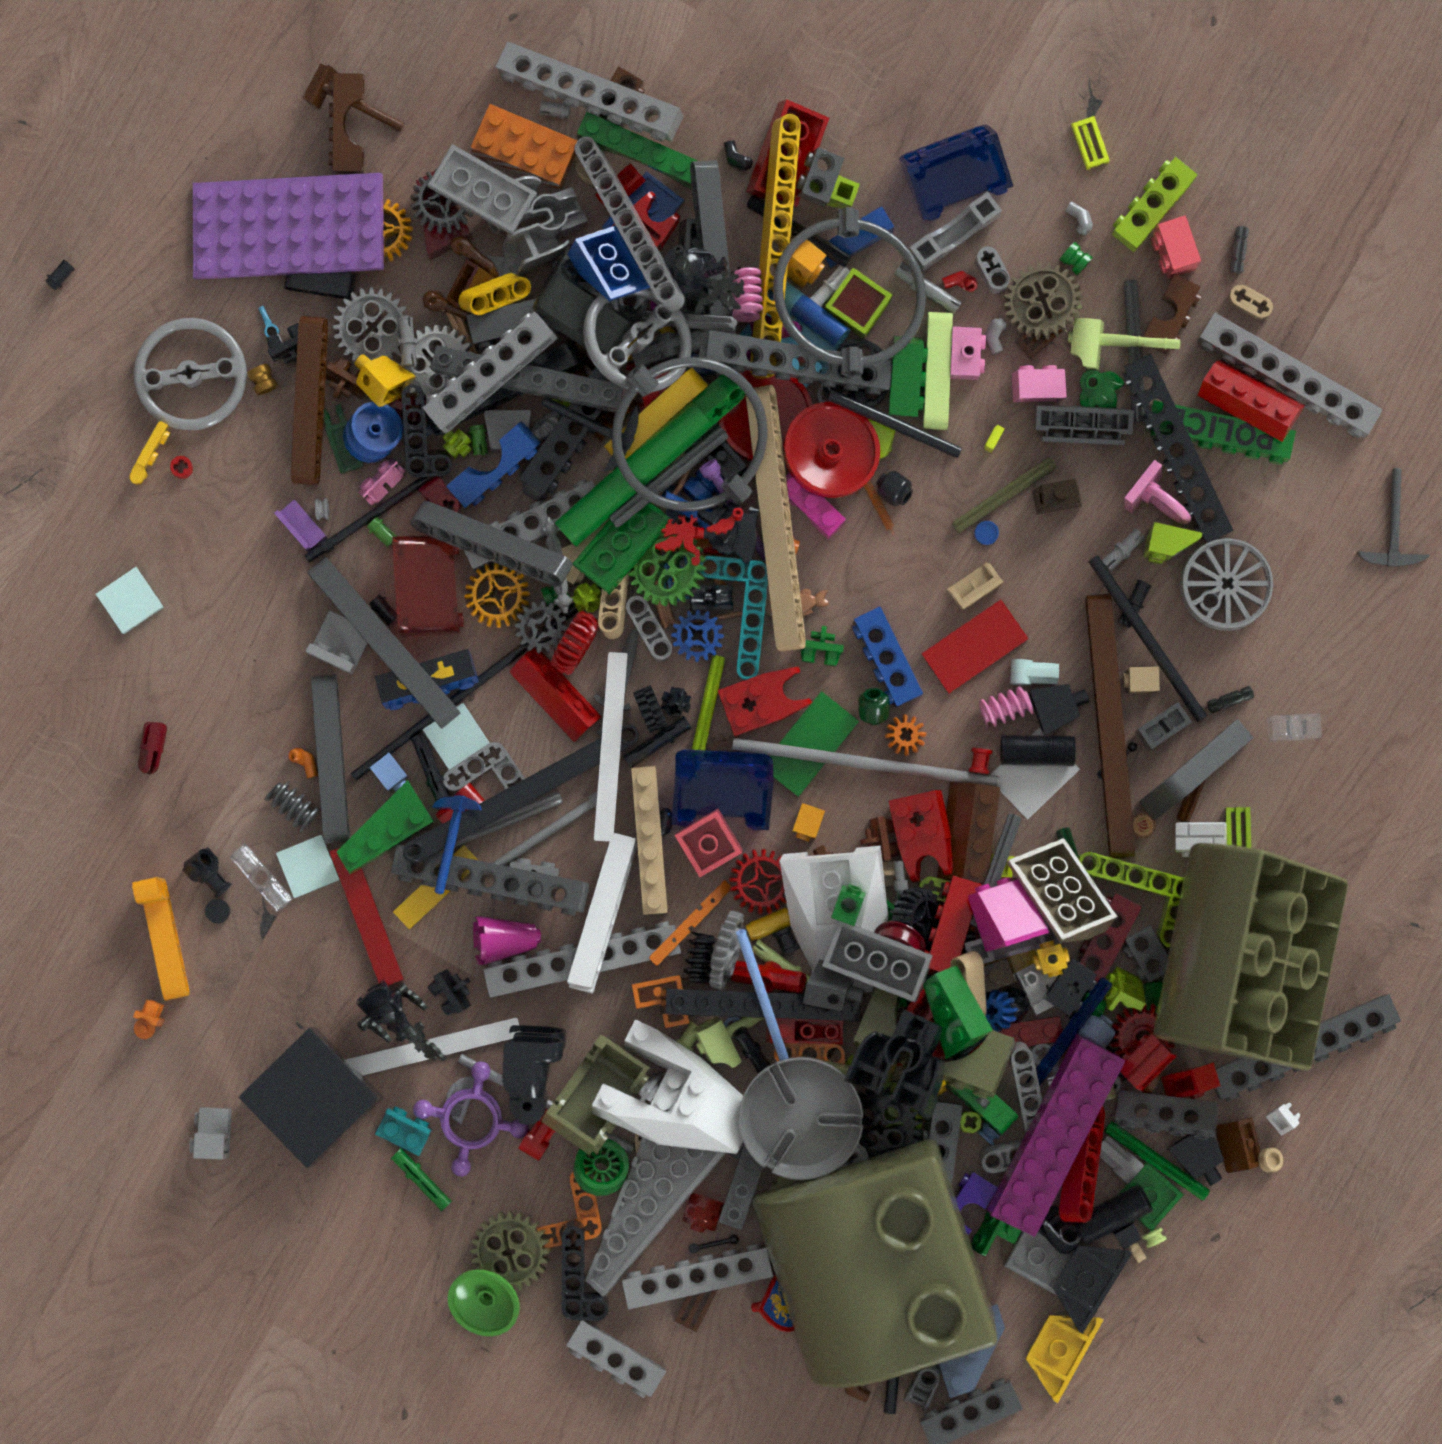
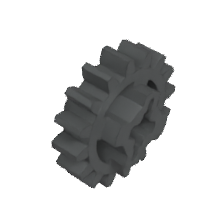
M540 599L539 605H536L531 600V607L522 606L523 614L516 613L520 621L513 623L515 627L519 628L514 633L516 636H522L519 642L521 645L527 642V649L529 651L535 646L537 653L541 652L542 647H545L547 652H549V645L553 644L557 647L558 643L556 640L563 637L561 631L567 630V626L561 624L566 620V617L564 615L558 616L562 610L559 607L553 610L554 603L551 601L546 606L543 599ZM541 611L540 614L534 616L530 615L533 612ZM552 615L556 620V628L550 624ZM543 621L545 628H540L538 630L535 624H541ZM525 624L531 629L529 637L525 633ZM547 636L550 637V638L547 639V640L540 641L541 638H544V637H547Z

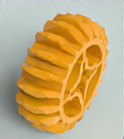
M386 199L383 205V214L391 215L400 225L387 224L383 218L385 230L384 257L388 256L390 262H393L392 254L396 253L398 257H401L402 253L399 249L408 250L409 247L404 241H412V236L406 233L413 232V227L406 226L411 222L410 217H404L407 213L406 210L401 209L398 211L400 207L398 203L390 207L391 201ZM399 234L396 241L386 247L387 239Z
M494 563V570H490L489 565L485 564L486 573L483 574L480 569H477L476 572L480 577L478 579L474 576L469 577L475 584L474 586L467 584L465 587L467 590L472 591V593L464 595L465 599H472V602L467 603L466 607L468 609L476 608L471 612L472 617L477 616L479 613L481 614L478 618L479 623H482L487 618V627H491L493 621H496V627L501 628L502 620L505 621L508 627L510 626L508 618L512 617L515 622L519 621L515 613L518 611L523 614L524 610L520 606H529V602L523 600V597H529L530 592L522 591V589L529 586L528 582L519 583L523 580L524 575L519 574L515 577L514 575L517 572L511 569L510 572H507L508 568L505 566L502 567V570H499V564ZM495 576L508 578L515 585L501 587L497 584ZM488 579L489 591L478 598L480 586ZM493 584H495L496 589L500 593L504 592V596H501L502 599L500 600L502 606H500L495 598H491V594L494 595L493 591H495ZM517 592V600L514 606L507 611L505 606L506 599ZM483 604H495L500 614H490L480 606Z

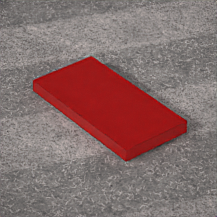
M1000 599L921 653V655L944 689L950 694L1029 638Z

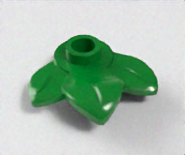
M1094 369L1085 371L1080 377L1082 392L1079 400L1081 406L1096 407L1098 405L1104 408H1116L1117 396L1115 390L1125 384L1123 379L1111 371L1103 373ZM1090 378L1096 379L1094 386H1089L1088 381Z

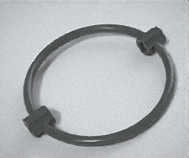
M854 208L838 209L837 218L818 222L800 232L784 249L775 269L773 283L774 301L785 329L804 350L813 356L831 364L840 365L841 375L846 377L860 376L863 374V366L880 363L899 353L913 339L921 325L926 305V290L923 275L915 257L894 234L877 224L859 219V210ZM837 228V235L842 238H851L859 235V229L887 241L906 261L916 287V307L908 329L889 348L870 356H863L862 349L848 347L841 349L840 355H836L814 345L803 336L788 314L783 296L785 270L796 249L817 233Z
M677 358L658 364L649 370L643 364L636 366L626 377L631 386L620 400L612 426L614 457L620 472L628 484L646 500L663 508L677 511L704 510L720 505L729 499H732L737 505L744 502L753 492L747 484L760 467L768 437L765 410L751 384L729 366L706 358ZM684 367H700L714 370L734 381L749 398L755 411L758 425L756 450L745 473L741 477L737 472L730 474L720 485L724 492L708 499L692 502L667 499L646 488L629 468L624 456L621 440L625 413L634 396L638 392L643 397L650 394L659 384L655 377L667 371Z

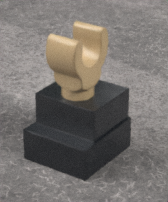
M1131 1222V1224H1126V1226L1114 1231L1112 1234L1124 1250L1129 1247V1250L1133 1252L1134 1259L1140 1263L1146 1259V1256L1137 1243L1142 1239L1138 1233L1139 1231L1134 1223Z

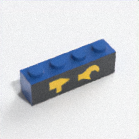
M468 649L419 663L445 695L449 694L450 690L457 688L461 690L469 689L474 686V683L479 682L473 658ZM392 671L375 676L381 703L385 709L397 710L406 703H419Z

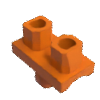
M146 1000L143 1009L135 1011L133 1017L139 1020L134 1024V1033L138 1038L149 1039L155 1033V1026H163L165 1019L160 1018L165 1005L154 1000Z

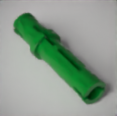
M402 1148L390 1158L405 1173L404 1176L407 1179L410 1178L441 1212L452 1202L420 1168L421 1165L419 1163L416 1164Z

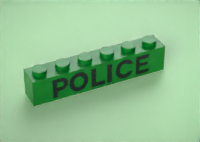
M1153 400L1150 410L1153 412L1159 411L1162 408V402ZM1175 405L1191 441L1198 443L1197 446L1200 448L1212 449L1213 446L1222 448L1221 452L1235 454L1236 452L1245 453V457L1256 460L1259 457L1269 459L1268 462L1278 465L1288 462L1291 458L1296 430L1290 429L1283 442L1239 418ZM1164 421L1159 426L1160 432L1164 434L1169 433L1173 428L1170 421ZM1146 427L1145 432L1150 433L1151 437L1156 438L1153 428L1148 430Z

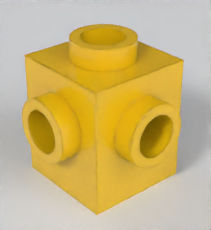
M1054 940L1039 944L1040 949L1034 950L1036 956H1032L1036 971L1040 970L1041 974L1048 973L1049 978L1063 974L1062 969L1068 968L1066 962L1070 961L1067 948H1062L1059 943L1054 944ZM1051 954L1057 957V961L1054 964L1048 962V957Z

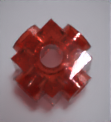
M692 1193L682 1221L691 1224L690 1229L704 1233L705 1229L715 1231L724 1203Z

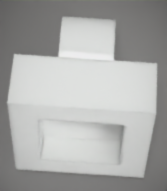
M1291 1103L1281 1105L1266 1116L1281 1136L1294 1129L1300 1123L1298 1121L1300 1114L1293 1115L1289 1110L1292 1106Z

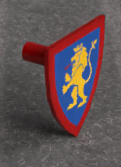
M774 1274L762 1300L752 1303L751 1310L759 1312L777 1330L793 1332L794 1329L776 1275Z

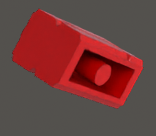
M1148 1034L1144 1035L1137 1042L1139 1047L1133 1053L1128 1052L1122 1057L1125 1062L1120 1072L1136 1089L1141 1091L1177 1057L1154 1034L1150 1036Z

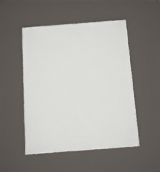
M1039 727L1032 735L1043 736L1041 728ZM1000 765L990 775L999 776L997 787H1000L1001 793L1029 819L1080 769L1076 765L1073 767Z

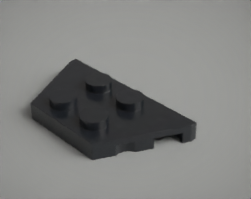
M1078 1245L1052 1288L1080 1333L1083 1334L1133 1252Z

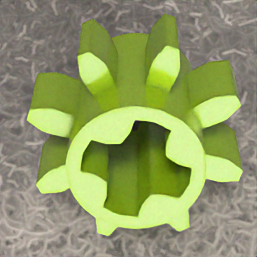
M457 429L455 433L450 430L442 437L446 442L442 447L455 459L459 454L464 458L472 450L468 446L472 440L460 429Z
M587 583L577 586L574 590V596L571 598L578 611L581 612L584 609L588 613L596 611L600 607L601 590L596 584H593L591 587Z

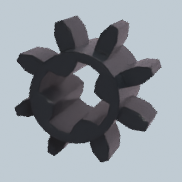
M671 687L670 693L663 692L661 709H665L668 716L681 717L683 711L685 713L689 712L691 696L687 695L683 688Z

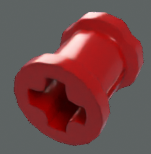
M972 747L973 757L969 772L989 775L990 755L993 754V750Z

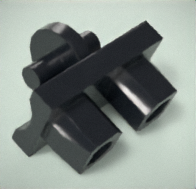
M298 323L287 328L291 339L282 342L278 333L267 337L269 346L267 351L274 362L282 358L285 364L293 361L297 362Z
M699 585L700 589L694 587L691 589L694 596L689 595L690 610H734L732 601L733 585Z
M448 969L433 977L434 980L429 984L428 989L435 997L442 992L445 994L448 1000L441 1004V1009L446 1016L456 1012L458 1014L471 1006L466 997L470 994L466 987L471 982L469 977L462 981L457 973L452 976Z

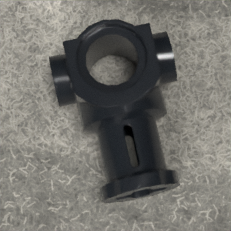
M209 847L199 850L184 862L182 871L191 881L200 882L201 884L205 882L214 892L213 896L215 898L222 895L232 885L231 882H227L218 872V858Z

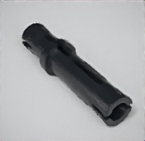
M683 715L667 727L660 728L661 731L627 754H624L623 757L629 766L633 768L665 745L673 744L674 740L683 733L691 730L692 727Z
M422 733L412 737L411 741L427 778L426 785L430 787L434 799L437 801L443 797H449L443 783L444 776L440 775L425 737L426 735Z

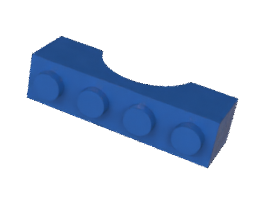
M522 420L499 440L502 457L497 468L490 471H479L467 467L446 486L465 508L471 503L475 507L485 498L482 494L488 488L493 491L503 482L500 478L505 473L509 476L520 468L518 464L520 460L525 458L528 461L538 452L535 447L541 442Z

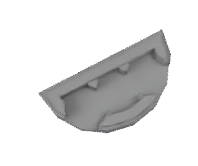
M469 1076L453 1083L447 1092L446 1100L453 1093L461 1089L473 1088L474 1078ZM471 1099L462 1100L452 1108L450 1115L453 1120L460 1124L463 1123Z

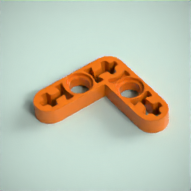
M572 1172L570 1175V1185L577 1219L572 1220L580 1221L584 1226H587L589 1220H592L593 1224H597L598 1228L594 1230V1234H590L589 1230L585 1231V1240L593 1239L602 1230L596 1195L588 1192L576 1194V1190H581L577 1182H574L575 1177L574 1172ZM589 1196L592 1199L593 1206L591 1209L583 1210L580 1208L579 1200L581 1197ZM571 1220L536 1228L538 1231L545 1230V1234L553 1233L551 1228L556 1227V1237L559 1242L554 1243V1237L549 1238L550 1241L544 1245L545 1248L562 1245L560 1229ZM574 1230L571 1243L576 1242V1230Z

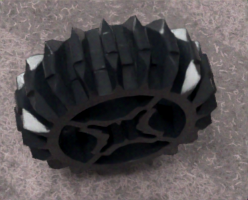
M920 887L904 890L903 894L898 895V901L893 902L894 910L890 911L892 913L890 921L900 922L915 929L925 942V950L930 951L932 942L928 941L932 927L937 928L939 919H936L935 916L941 901L937 900V895L933 894L932 890Z

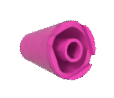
M483 916L474 917L476 921L473 922L474 948H477V951L480 953V955H475L478 965L489 964L536 949L537 944L541 943L540 929H536L534 924Z

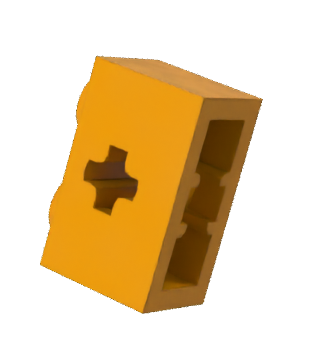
M806 240L791 256L788 262L787 277L802 289L807 283L812 285L825 267L822 262L827 255L810 241Z

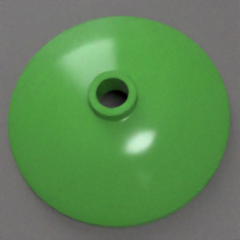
M470 1270L464 1272L454 1280L448 1292V1305L453 1317L462 1327L474 1334L481 1336L501 1335L512 1328L519 1316L520 1303L514 1288L503 1277L491 1271Z

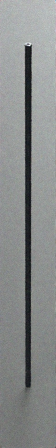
M852 392L847 394V396L855 399V396ZM686 517L685 521L689 523L691 519ZM575 603L568 607L567 613L561 612L558 615L566 617L564 622L579 612L574 605ZM555 618L550 621L554 628H556ZM527 642L523 645L519 644L478 676L479 682L474 683L473 687L464 690L460 689L449 699L452 703L457 705L528 651ZM429 714L350 774L357 781L371 770L370 767L388 753L393 754L410 741L412 737L419 734L424 728L435 721Z

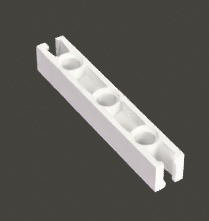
M614 833L613 841L609 842L568 977L569 988L591 994L594 993L637 850L636 838Z

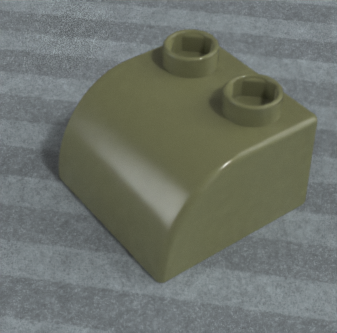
M1216 843L1194 844L1189 852L1153 1028L1154 1035L1162 1040L1206 1051L1304 1071L1310 1070L1334 959L1348 881L1345 878L1261 849Z
M927 1139L838 1168L822 1177L801 1180L753 1197L752 1206L807 1371L815 1384L828 1388H846L876 1383L980 1351L997 1343L995 1315L938 1144L935 1140Z

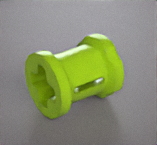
M963 1112L961 1114L960 1130L965 1133L977 1132L982 1122L980 1116L976 1112ZM966 1116L968 1118L974 1117L973 1128L964 1126Z

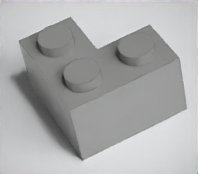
M201 1107L199 1112H195L194 1126L198 1127V1133H194V1138H190L189 1146L190 1153H193V1158H229L232 1108Z

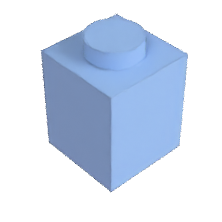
M390 753L370 767L389 792L392 790L396 792L408 778V775Z

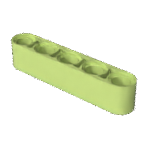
M928 312L926 341L928 359L925 364L926 382L924 387L923 429L948 430L953 313Z

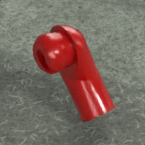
M964 271L941 278L945 289L957 285L968 292H973L978 287L976 278Z

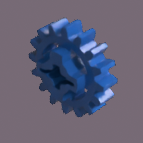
M700 610L696 611V615H692L690 611H687L688 617L685 619L679 616L681 624L673 625L677 629V633L671 634V637L677 638L673 646H680L678 654L681 655L685 652L687 654L686 660L688 661L691 656L695 657L696 663L699 662L702 656L705 661H708L709 653L714 656L717 655L714 650L715 647L722 648V644L718 642V639H723L724 635L718 634V631L723 627L722 625H715L718 620L717 617L709 619L710 612L708 611L704 616L701 615ZM693 620L705 621L702 625H693L691 623ZM683 628L688 632V639L684 643L681 639ZM690 628L696 632L703 631L702 637L706 644L698 639L693 641L694 636ZM711 629L714 631L712 644L708 640V633ZM696 646L702 647L704 651L693 652L690 649Z

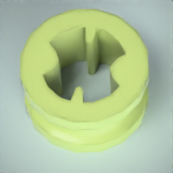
M1161 1227L1142 1236V1239L1147 1241V1248L1153 1247L1167 1239L1166 1236L1161 1234L1163 1231Z

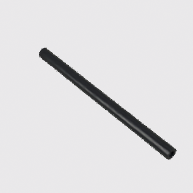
M1096 555L1090 559L1088 563L1195 720L1199 722L1204 719L1207 714L1101 558Z

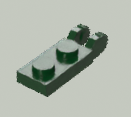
M341 404L335 405V410L341 423L332 425L330 414L326 409H324V422L331 448L342 475L362 468L364 464L353 457L345 447L343 430L348 420L346 421Z

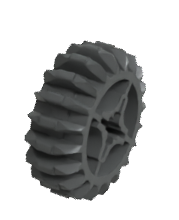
M429 171L426 172L428 180L422 177L418 179L422 186L414 185L413 190L418 194H411L410 198L415 201L411 204V209L418 210L414 213L415 219L422 217L420 220L421 226L429 222L428 231H432L437 226V233L441 234L442 228L446 227L447 233L450 234L452 231L451 226H455L456 230H460V221L465 225L468 224L465 215L473 217L474 213L461 207L454 216L450 217V209L458 204L446 198V211H444L439 193L436 192L434 196L424 200L426 193L430 189L428 184L432 179ZM426 208L439 210L443 218H436L430 215Z

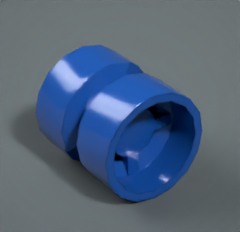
M699 469L696 471V477H690L682 488L693 501L713 497V493H719L712 480L709 481L708 478H704Z

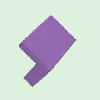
M295 500L280 512L278 510L274 512L308 552L327 537Z

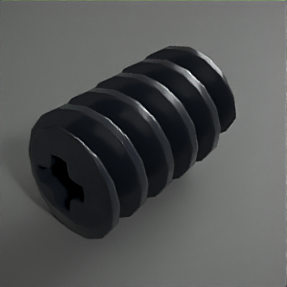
M690 931L691 934L696 936L695 939L689 940V943L695 947L687 949V953L692 955L693 958L685 959V962L691 965V967L683 969V972L688 974L689 977L682 978L681 980L702 984L709 983L710 977L707 974L712 971L709 966L711 962L710 955L713 954L714 947L712 945L717 942V938L713 935Z

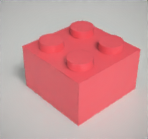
M1186 215L1158 224L1152 234L1151 244L1154 251L1159 252L1161 260H1158L1162 274L1166 273L1167 278L1170 279L1174 274L1183 275L1195 271L1201 262V258Z
M718 808L675 834L676 839L699 877L728 862L743 851Z

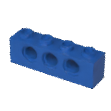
M881 606L855 618L853 621L855 625L852 626V630L857 639L862 638L866 646L862 650L867 660L873 661L876 667L873 670L874 675L879 683H884L887 689L884 692L890 699V705L894 703L895 707L898 708L922 696L923 692ZM871 631H879L882 635V640L878 643L871 642L868 637ZM883 652L890 653L893 657L892 663L888 665L882 664L879 660V655ZM893 674H899L903 677L904 682L901 686L896 687L891 684L890 677Z

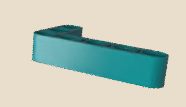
M706 556V560L701 562L700 565L703 566L706 561H713L716 563L717 569L712 574L700 571L703 577L746 583L737 674L743 680L753 678L759 670L768 587L766 564L755 560L745 564L742 559ZM736 563L740 566L741 572L738 576L733 577L727 573V567L730 564ZM755 566L763 567L765 576L761 579L753 578L751 575L752 568ZM758 590L761 592L763 598L759 603L754 604L749 600L748 595L751 591ZM750 614H755L760 619L759 625L755 628H751L746 624V618ZM748 638H752L757 642V648L753 652H748L743 648V642ZM746 662L753 664L754 673L751 676H744L740 671L742 664Z

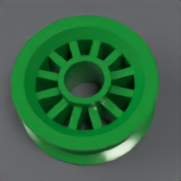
M606 1139L598 1151V1155L593 1151L589 1155L579 1149L573 1167L574 1177L578 1185L584 1191L596 1196L610 1195L619 1190L626 1180L629 1169L628 1156L623 1147L611 1139ZM602 1163L606 1165L607 1169L601 1171L595 1165Z

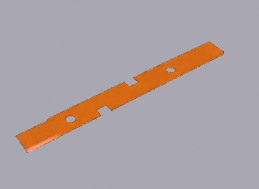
M724 880L700 904L703 908L700 911L696 908L649 956V959L656 966L690 933L688 928L691 925L695 928L730 891L731 886L728 882Z

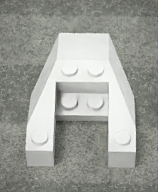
M635 1020L625 1039V1050L667 1069V1072L650 1105L602 1084L592 1104V1114L659 1145L737 1154L743 1143L739 1127V1110L743 1095L703 1058L659 1030Z

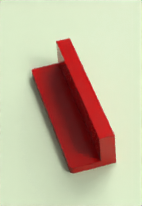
M535 647L523 655L509 671L573 742H576L586 730L601 719L602 716L561 672L551 666V661L542 652L537 653Z

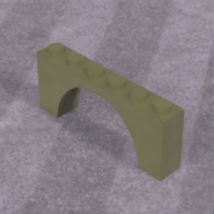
M875 987L854 1038L856 1047H859L865 1037L873 1032H880L892 1037L897 1026V1011L900 1003L898 995ZM994 1030L991 1031L982 1045L973 1053L959 1060L945 1062L943 1080L949 1081V1085L956 1089L963 1090L965 1087L973 1090V1094L980 1098L986 1099L987 1096L994 1098L1015 1046L1014 1038ZM903 1051L898 1063L904 1064L903 1067L905 1069L909 1062L910 1053Z

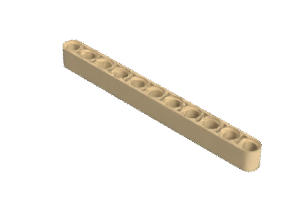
M773 385L754 388L764 407L768 427L765 454L755 476L775 642L778 651L783 652L805 648L806 639L777 396ZM746 395L754 456L758 440V425L755 411Z

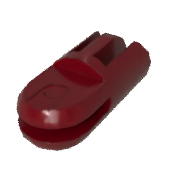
M146 722L144 724L138 760V768L144 774L151 775L158 770L167 733V726L162 722Z

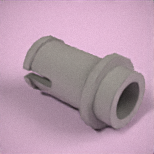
M542 100L540 116L560 117L561 120L569 119L571 106L567 105L564 101L563 103Z

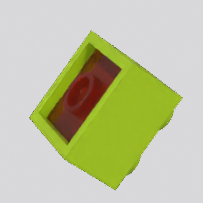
M852 268L825 306V310L849 327L852 332L864 339L891 302L893 295L855 268Z

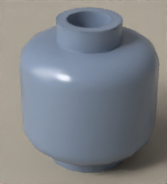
M1102 1014L1100 1017L1089 1016L1080 1028L1079 1036L1106 1049L1115 1036V1031L1111 1027L1113 1022Z

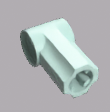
M1026 659L1011 660V685H1058L1059 664L1036 663L1033 660Z

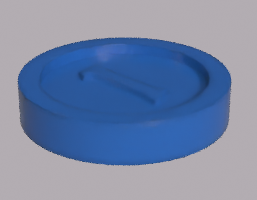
M983 521L977 525L974 534L980 544L991 545L998 539L999 530L995 523Z

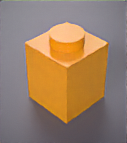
M802 803L792 832L797 833L795 838L809 842L810 838L815 840L825 811Z

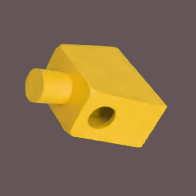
M362 354L356 359L354 364L360 370L356 380L357 385L378 407L401 398L400 390L402 384L407 380H415L416 377L387 356L370 360Z

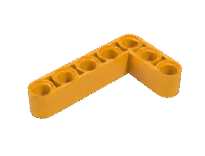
M153 877L132 882L135 901L137 904L144 906L163 998L167 1001L189 996V985L166 880L161 877Z

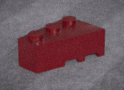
M416 180V184L418 186H422L420 185L419 181ZM429 189L424 200H428V197L434 196L436 192ZM441 195L440 202L443 205L444 211H446V197ZM456 205L450 209V217L459 211ZM426 208L430 215L436 218H443L439 210ZM461 221L459 222L461 229L456 230L455 226H451L452 231L450 234L447 233L446 227L442 228L441 234H438L437 226L432 231H428L429 222L423 226L430 261L450 251V242L453 238L464 236L469 240L473 239L469 228Z

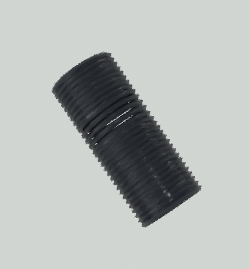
M1001 736L1000 761L1002 766H1075V736Z
M1137 1184L1126 1191L1124 1190L1119 1195L1117 1194L1112 1199L1109 1198V1200L1098 1204V1206H1094L1090 1220L1088 1222H1075V1225L1085 1243L1090 1245L1094 1241L1096 1242V1240L1098 1241V1239L1109 1235V1233L1111 1234L1123 1228L1126 1224H1131V1222L1144 1217V1215H1148V1213L1153 1212V1208L1141 1185Z

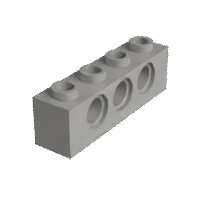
M586 1320L580 1321L566 1345L570 1348L568 1351L570 1354L579 1359L582 1356L591 1361L590 1366L600 1372L604 1369L612 1374L610 1378L621 1385L626 1382L633 1386L632 1391L642 1398L646 1395L649 1397L653 1395L666 1373V1369ZM592 1340L598 1341L601 1345V1350L598 1353L589 1352L587 1349L588 1342ZM617 1353L622 1357V1363L619 1366H612L609 1363L608 1357L611 1354ZM638 1366L643 1370V1376L640 1379H633L630 1376L629 1370L632 1367Z

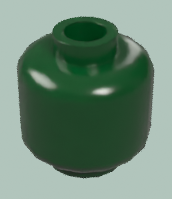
M870 688L863 692L858 699L860 719L870 725H879L886 721L890 715V699L888 695L878 688Z

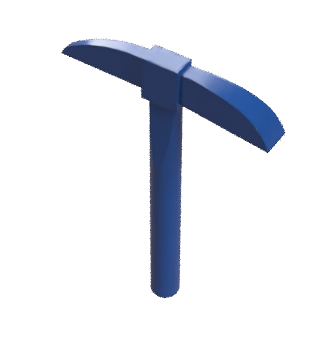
M461 795L443 797L432 806V808L438 810H453L434 890L437 894H443L462 812L465 809L482 811L481 806L476 801Z

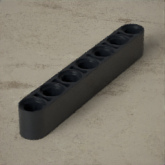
M570 341L536 356L527 365L571 373L581 368L585 362L576 342ZM475 385L465 389V392H472L475 388ZM499 388L458 424L525 393ZM452 397L447 401V409H451L456 405V398ZM425 412L432 432L434 434L443 432Z

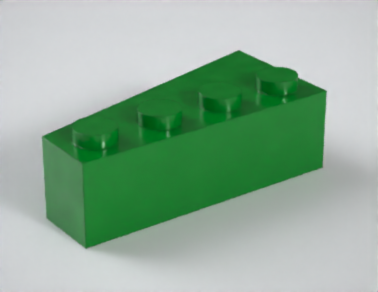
M408 780L337 851V855L349 875L397 847V844H402L433 825L432 818Z

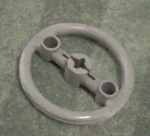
M651 288L630 295L649 299L656 303L657 307L649 314L647 320L635 323L624 334L622 343L618 347L612 348L606 355L601 353L595 334L597 316L603 306L609 302L602 294L590 305L584 320V341L594 365L606 378L627 390L631 383L626 378L627 376L619 372V369L626 363L632 353L636 354L643 351L653 340L654 332L657 329L663 328L669 321L674 322L679 334L680 353L678 358L691 357L692 353L691 333L680 310H667L655 297ZM647 327L649 328L634 344L627 348V346L636 337H638ZM687 367L671 370L665 376L656 379L659 384L652 392L670 386L684 373Z
M182 318L160 326L144 341L135 359L134 384L141 403L158 421H162L176 429L200 430L221 422L237 407L246 387L247 366L240 346L224 328L204 319ZM184 329L203 330L213 334L228 347L232 354L231 358H221L217 363L198 365L192 360H186L180 363L177 369L159 371L155 368L145 369L148 357L158 342L167 335ZM226 363L232 364L231 372L228 374L220 372L222 365ZM190 369H192L195 373L192 374L191 379H189L186 376L187 374H189ZM153 374L160 375V380L157 384H149L150 376ZM221 377L225 380L235 378L233 391L223 406L214 413L198 419H182L171 416L162 411L149 395L150 390H160L164 385L183 383L186 387L195 388L204 379Z

